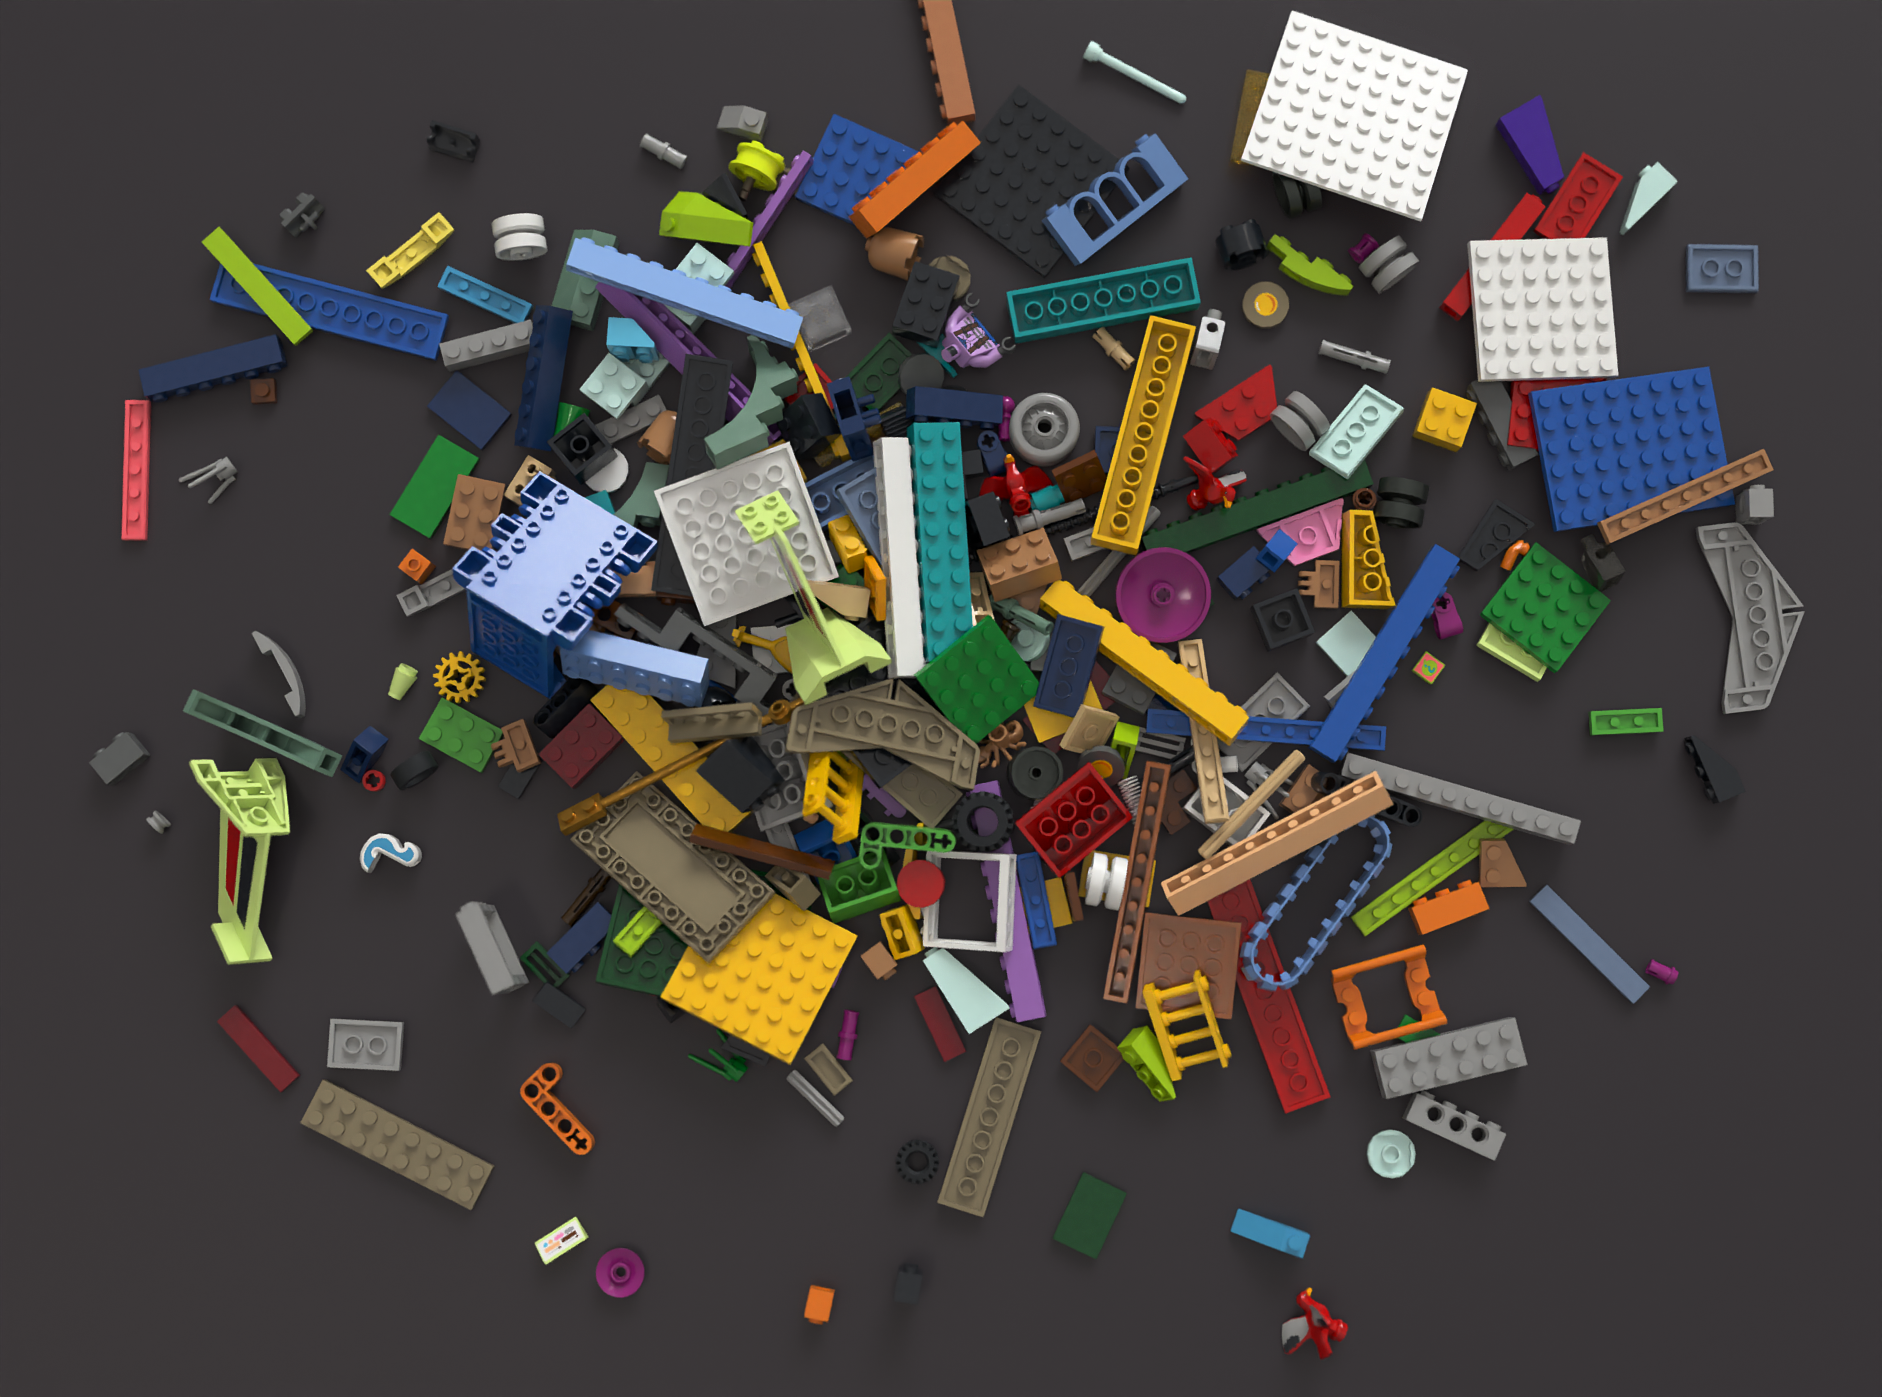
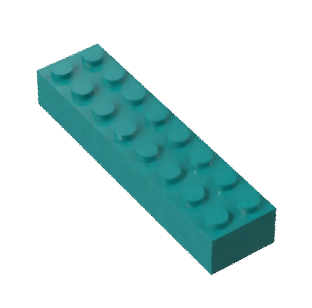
M1192 257L1006 292V303L1015 344L1149 319L1150 315L1160 317L1198 310L1201 304Z

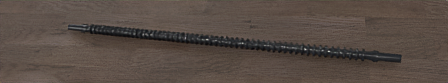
M1193 474L1176 481L1172 479L1164 485L1159 483L1158 487L1154 488L1152 498L1158 500V496L1164 498L1167 493H1177L1179 489L1199 483L1198 475ZM1094 506L1093 510L1088 508L1086 513L1074 515L1055 523H1049L1047 526L1044 525L1047 537H1049V534L1055 535L1057 531L1062 533L1063 529L1068 531L1069 527L1074 529L1075 525L1080 527L1081 523L1087 524L1089 520L1094 522L1099 508ZM971 549V552L968 553L969 565L972 564L971 561L978 562L977 550ZM793 613L776 619L774 622L776 627L780 628L802 619L797 613Z

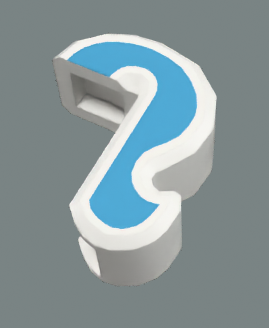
M381 833L370 837L360 853L361 867L367 873H372L382 853L407 867L419 864L422 859V852L414 843L405 842L403 848L399 839L393 835Z

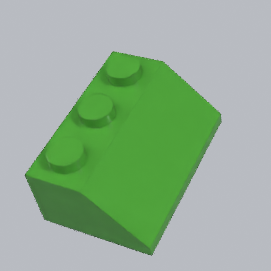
M884 848L882 861L874 869L864 868L860 863L859 857L834 865L830 879L817 877L829 915L834 924L901 901ZM876 853L865 854L866 862L870 864L876 863Z

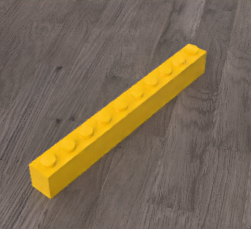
M1055 581L1040 598L1039 608L1055 619L1060 614L1104 626L1098 651L1228 746L1234 742L1246 727L1249 717L1244 709L1239 706H1233L1222 693H1215L1208 688V684L1203 679L1193 677L1182 664H1175L1170 660L1168 654L1153 648L1145 637H1138L1131 632L1132 630L1127 624L1119 623L1113 619L1109 611L1104 608H1098L1087 595H1080L1069 582Z

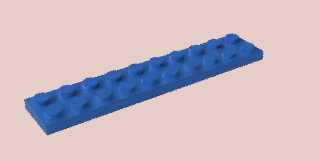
M220 263L210 301L269 317ZM254 264L311 328L437 361L440 351L439 344L443 341L449 320L448 314Z

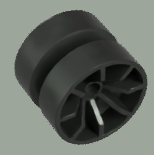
M1380 478L1377 495L1388 501L1376 502L1373 512L1375 521L1400 529L1421 528L1425 511L1415 505L1427 503L1429 486L1406 478Z

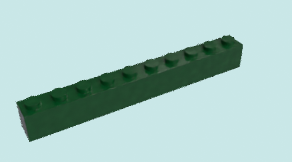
M1365 459L1349 479L1344 478L1329 467L1321 469L1322 473L1314 476L1312 473L1299 477L1300 481L1292 484L1290 480L1277 485L1278 489L1270 492L1268 488L1254 493L1256 497L1246 499V496L1235 499L1231 508L1224 507V504L1218 505L1210 509L1211 513L1202 515L1199 512L1189 516V521L1180 523L1177 520L1167 524V528L1158 531L1157 528L1146 531L1144 532L1145 536L1141 538V544L1144 551L1157 547H1169L1188 554L1334 500L1350 496L1358 489H1369L1374 483Z

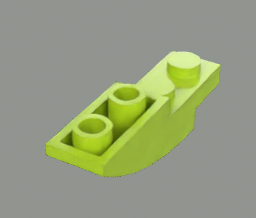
M1275 234L1268 242L1267 248L1283 260L1279 270L1299 283L1335 295H1348L1354 287L1346 275L1342 273L1339 275L1333 270V266L1326 259L1321 260L1317 257L1311 264L1307 255L1301 251H1295L1291 247V243L1283 236L1278 237Z

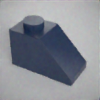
M369 726L353 740L340 770L357 783H360L364 774L371 770L382 755L389 739Z

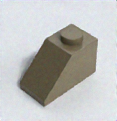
M775 865L765 875L767 880L803 911L812 905L820 895L816 887L801 872Z

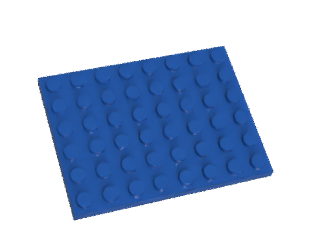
M1709 367L1531 391L1528 393L1554 532L1598 526L1597 523L1728 465ZM1730 489L1677 514L1732 506L1735 504L1733 490Z

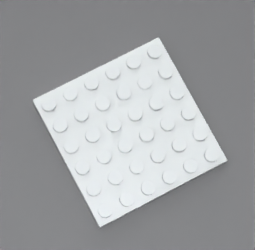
M1607 238L1469 241L1467 243L1478 382L1615 378L1618 376Z
M790 442L740 459L718 470L715 468L654 491L704 626L793 594L770 538L755 544L735 514V510L777 490L799 521L798 525L783 533L790 543L806 580L826 582L839 577Z

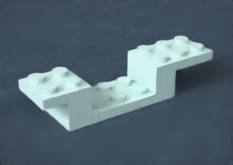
M698 243L694 245L676 268V270L686 273L687 277L693 279L696 277L703 278L709 281L710 285L716 287L718 285L725 286L735 273L734 270ZM665 305L692 334L705 321V318ZM659 351V361L653 360V363H642L637 359H630L629 362H620L608 353L579 390L618 420L630 404L633 406L638 405L670 365V362Z

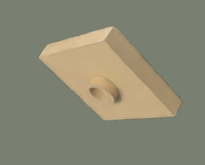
M1081 704L1059 745L1065 750L1081 754L1086 749H1093L1094 746H1104L1120 717L1116 713Z

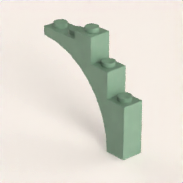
M754 335L747 337L749 354L756 365V381L752 394L744 408L732 421L719 431L704 438L706 453L717 470L769 447L767 437L770 436L767 426L783 420L782 409H784V403L782 399L798 392L796 382L799 381V378L794 368L790 369L785 361L778 364L777 359L769 355L766 343L760 341Z
M646 462L641 480L635 491L613 515L636 529L638 528V523L646 527L661 526L662 512L654 491L666 487L669 465Z
M194 689L183 709L184 712L235 733L330 777H333L342 758V755L320 744Z

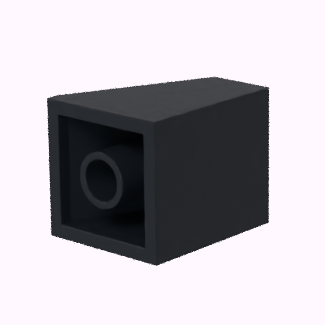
M752 736L726 740L696 770L702 778L741 813L750 811L755 813L765 805L764 801L768 797L770 798L777 794L780 790L779 786L785 781Z

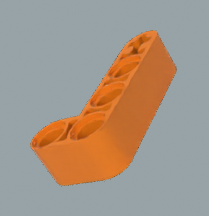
M553 1062L544 1064L522 1085L520 1090L521 1096L574 1153L579 1155L586 1154L595 1145L593 1135L550 1091L561 1080L563 1075L562 1068ZM548 1067H552L556 1071V1077L552 1081L545 1077V1070ZM530 1084L538 1087L539 1092L536 1097L529 1096L527 1092ZM548 1101L552 1102L555 1106V1112L552 1115L544 1111V1104ZM563 1119H568L571 1122L572 1128L570 1132H564L561 1129L560 1123ZM578 1129L580 1132L577 1133L576 1136L579 1139H587V1148H579L578 1144L580 1143V1141L576 1137L570 1139L569 1136L574 1134Z

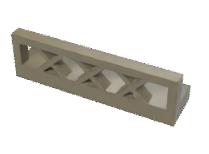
M752 702L662 711V719L669 724L668 741L672 744L760 736L762 734L763 713Z

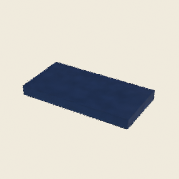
M1060 614L1057 615L1033 707L1075 717L1081 704L1084 705L1104 626Z

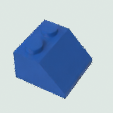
M827 819L793 835L801 852L834 860L835 865L858 857L850 840L839 845L832 840L834 825ZM814 876V878L816 879L817 883L819 884L818 878H817L816 876Z

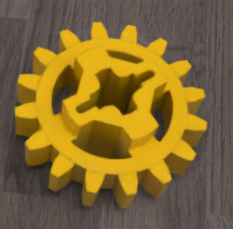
M459 651L458 657L451 652L449 653V660L442 657L441 660L444 664L442 666H435L440 671L433 674L434 678L439 679L434 686L442 688L439 691L441 696L447 693L446 700L448 701L455 697L456 703L460 704L461 698L466 702H470V695L477 698L476 690L484 689L480 685V681H486V678L480 674L485 671V668H478L480 660L476 659L472 662L473 655L471 654L464 658L462 651ZM460 662L468 663L472 668L463 669ZM450 667L448 675L445 676L447 669ZM457 673H461L464 675V677L461 678V683L455 680V678L458 677ZM475 679L473 685L469 689V684L471 680ZM456 686L459 693H454L447 687Z

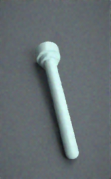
M1093 41L1090 42L1083 58L1090 62L1092 60L1095 62L1099 60L1180 104L1186 102L1185 95L1102 52L1103 49L1099 47V44Z

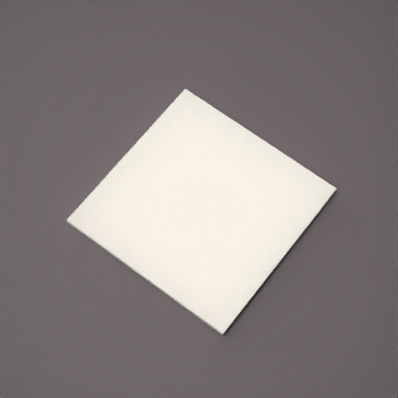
M1292 11L1241 161L1421 222L1468 70Z

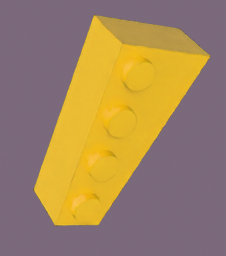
M1348 510L1342 514L1341 608L1389 609L1396 606L1390 591V580L1387 577L1384 566V555L1381 553L1379 545L1380 538L1374 513L1371 510Z

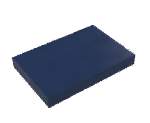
M457 370L427 405L430 410L482 451L512 416L508 410Z

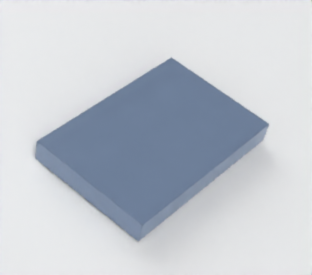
M1686 245V292L1757 293L1759 291L1758 245Z

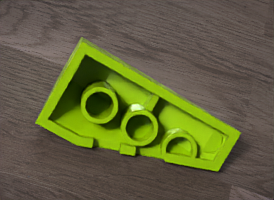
M679 191L662 211L659 235L684 240L751 246L753 222L735 212L729 211L719 203L711 201L700 193Z

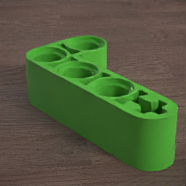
M871 822L862 830L859 860L864 868H876L882 861L884 847L945 853L955 847L956 836L948 829ZM868 828H877L880 832L879 838L876 840L870 839L867 836ZM898 829L904 834L903 841L894 842L892 840L891 832ZM918 832L925 833L928 837L927 843L924 845L918 844L915 841V834ZM932 833H936L935 838L942 839L944 835H948V839L952 840V843H948L947 847H943L942 842L935 841L934 846H930L933 839ZM868 851L876 853L877 862L874 864L866 862L865 853Z

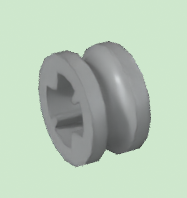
M154 811L153 817L146 819L161 834L164 833L165 827L171 826L170 822L158 811Z

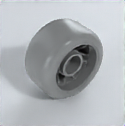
M1037 393L1022 400L1014 409L1009 422V438L1014 451L1024 461L1037 466H1052L1065 460L1075 449L1080 434L1079 418L1073 406L1061 396L1052 393ZM1041 423H1047L1050 425L1051 430L1048 433H1042L1039 431L1038 426Z

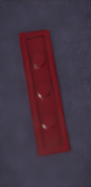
M234 1005L217 1021L280 1092H283L300 1076L238 1005Z

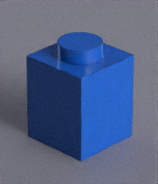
M1279 529L1256 559L1275 573L1298 543Z

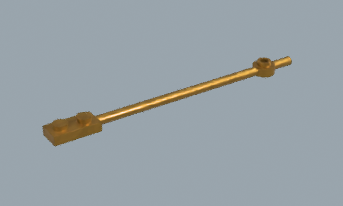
M801 697L790 703L787 700L774 702L769 708L768 714L762 717V727L772 722L777 725L788 723L792 712L798 706L805 705ZM735 738L718 739L605 798L597 793L558 813L561 832L567 836L606 816V807L714 753L726 740Z

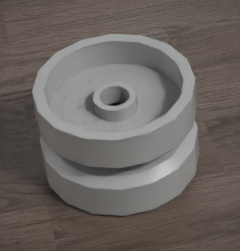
M1399 235L1376 249L1358 267L1366 278L1379 273L1371 283L1379 294L1400 281L1420 262L1413 252H1408L1405 256L1401 255L1407 245Z
M1293 391L1285 399L1286 407L1279 405L1270 414V418L1275 427L1289 442L1300 450L1307 451L1315 443L1314 435L1321 437L1330 428V424L1321 410L1309 398L1298 391Z

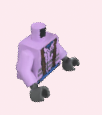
M969 293L965 298V304L959 306L947 320L944 330L946 337L942 341L945 349L942 350L941 355L946 362L955 360L963 368L967 366L987 368L1002 358V354H1012L1016 349V345L1006 348L1005 344L1011 341V337H1006L1002 340V346L998 348L1000 346L975 314L972 311L970 313L967 312L969 309L976 308L979 303L978 299L975 304H970L968 298L973 293Z

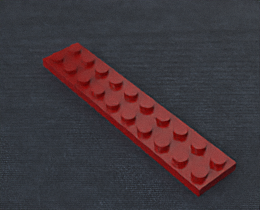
M1249 879L1206 902L1213 920L1241 923L1236 983L1283 1111L1288 1113L1331 1096L1291 988L1281 990L1278 986L1276 991L1257 988V982L1253 980L1248 981L1241 970L1244 966L1243 958L1239 957L1242 943L1248 942L1251 938L1248 933L1254 924L1265 919L1262 916L1261 907ZM1267 929L1266 931L1269 935L1265 940L1260 938L1255 947V949H1258V953L1253 961L1254 964L1259 965L1261 969L1259 973L1263 978L1266 974L1273 976V982H1280V974L1284 972L1269 929Z

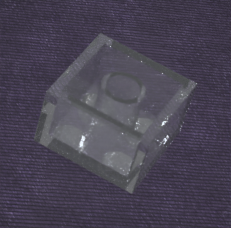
M832 285L788 304L790 309L797 311L799 316L803 317L799 332L808 352L852 334L849 322Z

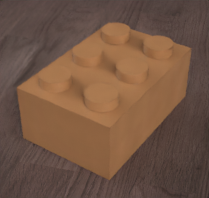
M458 474L443 544L464 550H469L472 546L480 551L484 547L493 549L489 542L493 537L491 525L501 514L506 485Z
M1044 527L977 550L980 566L994 602L1062 579L1058 560Z

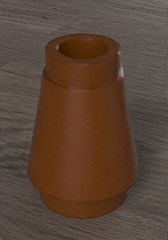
M1368 488L1358 489L1353 495V503L1356 510H1370L1377 501L1375 493Z

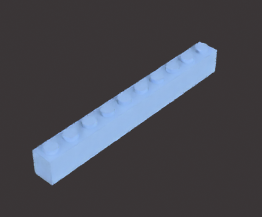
M584 237L581 239L575 238L566 264V271L793 349L803 317L799 316L797 311L792 309L784 311L776 308L777 305L772 302L763 301L762 303L754 300V297L749 294L741 293L739 295L733 293L726 286L718 285L716 287L710 285L709 281L703 278L696 277L693 279L687 277L683 271L664 269V266L660 263L641 261V258L637 255L618 253V250L614 247L595 245V242L591 239Z

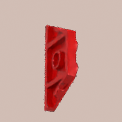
M1269 364L1198 410L1194 414L1195 417L1199 420L1208 418L1217 420L1222 426L1223 432L1236 441H1240L1271 421L1270 414L1277 408L1272 366Z

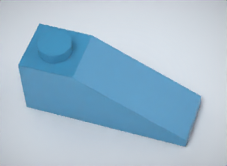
M1239 1208L1230 1230L1233 1233L1300 1258L1304 1256L1310 1234L1305 1231Z

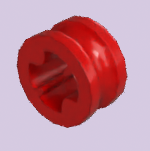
M370 770L364 774L362 783L367 790L377 792L384 788L386 778L382 772ZM373 774L375 777L380 778V783H376L378 785L376 787L368 783V780L372 779L370 776Z

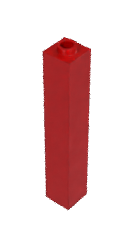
M1526 193L1491 240H1521L1546 207L1542 204V200L1535 195ZM1469 269L1439 307L1457 322L1472 304Z

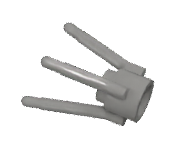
M227 457L179 478V482L190 480L206 472L208 473L188 484V488H193L214 475L220 481L225 478L224 483L208 500V503L212 504L225 488L236 480L233 475L238 471Z
M1256 761L1244 775L1249 779L1246 784L1255 791L1258 788L1256 783L1260 786L1274 771L1262 763L1260 765ZM1288 778L1284 781L1289 785L1293 784V781ZM1280 786L1276 789V791L1281 793L1286 798L1290 796L1289 793L1283 790V788H1281ZM1266 800L1263 803L1274 819H1279L1271 804Z

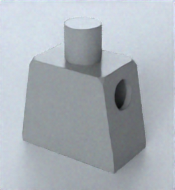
M1210 309L1208 310L1207 317H1202L1190 365L1213 370L1219 354L1226 323L1221 320V311Z

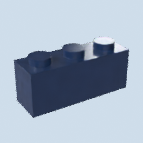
M597 902L546 954L566 974L571 971L576 973L585 964L582 960L588 954L593 956L601 949L602 946L599 943L607 936L612 913L601 902Z

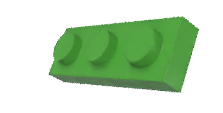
M1662 708L1588 712L1590 736L1664 732Z

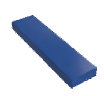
M1037 852L1017 855L1016 866L1033 950L1056 946L1057 941L1040 857Z

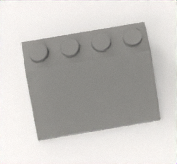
M790 721L783 725L774 723L762 728L760 736H752L785 780L779 786V792L770 798L768 797L764 801L765 805L755 812L760 831H765L804 817L802 811L810 753L794 754L785 752ZM826 798L825 805L828 808L833 807L832 802Z

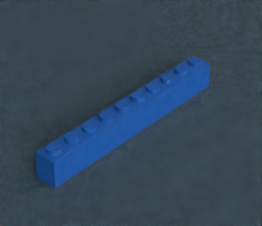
M1437 544L1430 548L1308 747L1309 749L1332 763L1336 762L1337 759L1341 761L1348 751V748L1345 746L1350 739L1354 740L1360 732L1361 728L1358 725L1362 718L1367 720L1373 708L1370 705L1375 698L1379 700L1386 689L1383 686L1387 678L1391 680L1398 669L1395 665L1399 658L1404 659L1411 647L1407 645L1411 638L1416 639L1423 628L1420 626L1424 617L1428 619L1435 609L1432 605L1436 598L1441 599L1445 593L1447 586L1444 584L1448 578L1453 579L1460 567L1457 563L1460 558Z

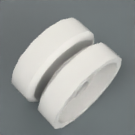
M530 213L512 214L499 217L492 222L493 236L498 239L494 243L497 258L502 260H525L539 257L547 252L546 239L541 235L545 231L542 216Z
M1094 853L1085 885L1086 905L1097 907L1101 902L1102 894L1105 893V907L1107 909L1119 910L1126 879L1128 859L1115 857L1112 860L1109 871L1107 870V855Z

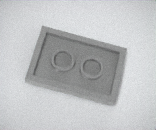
M330 1019L327 1067L401 1071L404 1022Z

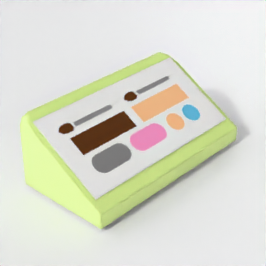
M574 1217L535 1242V1245L546 1265L587 1239L588 1235L577 1217Z

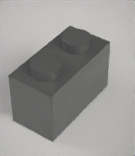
M121 732L112 739L113 743L106 749L101 748L93 755L94 759L89 762L107 785H116L151 756L136 736L129 732Z

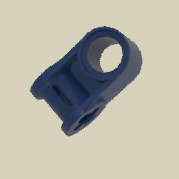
M988 430L982 432L977 440V448L981 451L983 463L989 476H998L1006 472L1003 459L1007 453L1003 449L996 433ZM985 437L988 440H993L991 448L987 445H982Z

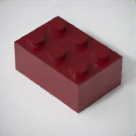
M588 704L538 755L571 788L577 789L626 739L591 704Z

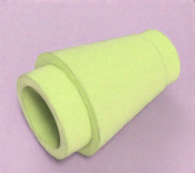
M400 663L399 667L395 668L388 695L401 700L416 681L418 671L406 664Z

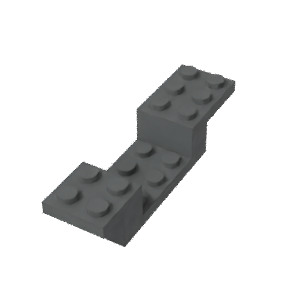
M625 603L619 606L614 613L621 625L626 628L632 626L638 630L637 635L647 642L649 640L654 641L658 644L657 647L678 651L690 633H693V639L703 646L706 643L714 648L713 653L722 659L728 657L734 662L733 666L742 673H745V671L749 672V675L734 696L737 699L736 703L752 702L763 713L762 717L768 714L771 704L764 700L763 697L778 674L710 627L704 626L700 620L681 607L674 612L663 629Z

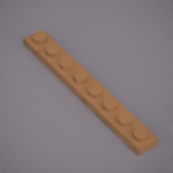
M1762 449L1602 520L1597 525L1606 544H1610L1774 469L1765 450Z

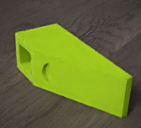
M1148 1026L1133 1028L1117 1047L1118 1050L1122 1053L1124 1060L1137 1072L1138 1078L1144 1081L1151 1090V1094L1159 1102L1175 1099L1176 1095L1158 1039Z

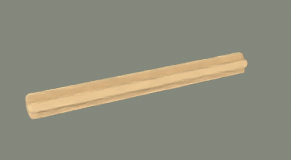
M1294 750L1229 817V822H1224L1198 849L1199 854L1203 858L1209 859L1305 760L1304 755L1300 751Z

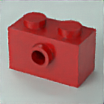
M1208 418L1200 422L1183 437L1204 467L1213 474L1235 459L1238 454L1235 452L1237 449L1234 443L1223 435V428L1219 422Z

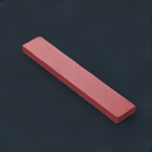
M125 400L121 537L123 541H147L151 426V401Z

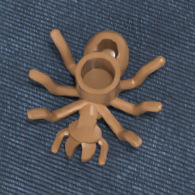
M1016 720L1009 721L1006 725L1002 722L988 734L991 740H980L979 743L987 745L979 747L980 756L978 763H983L980 765L981 768L989 765L992 756L991 752L993 751L995 760L992 762V768L999 766V749H1001L1009 761H1012L1013 758L1006 748L1009 747L1018 751L1021 747L1027 745L1026 742H1019L1023 737L1021 724Z

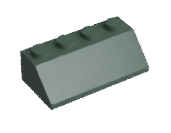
M574 230L552 306L573 311L572 326L594 331L604 297L595 288L598 281L566 271V264L575 238H588L593 240L595 245L601 247L607 245L617 250L619 241L615 235L597 230Z

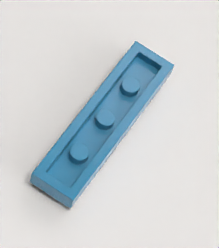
M447 266L437 286L447 293L513 323L527 321L533 308L531 303L450 266Z

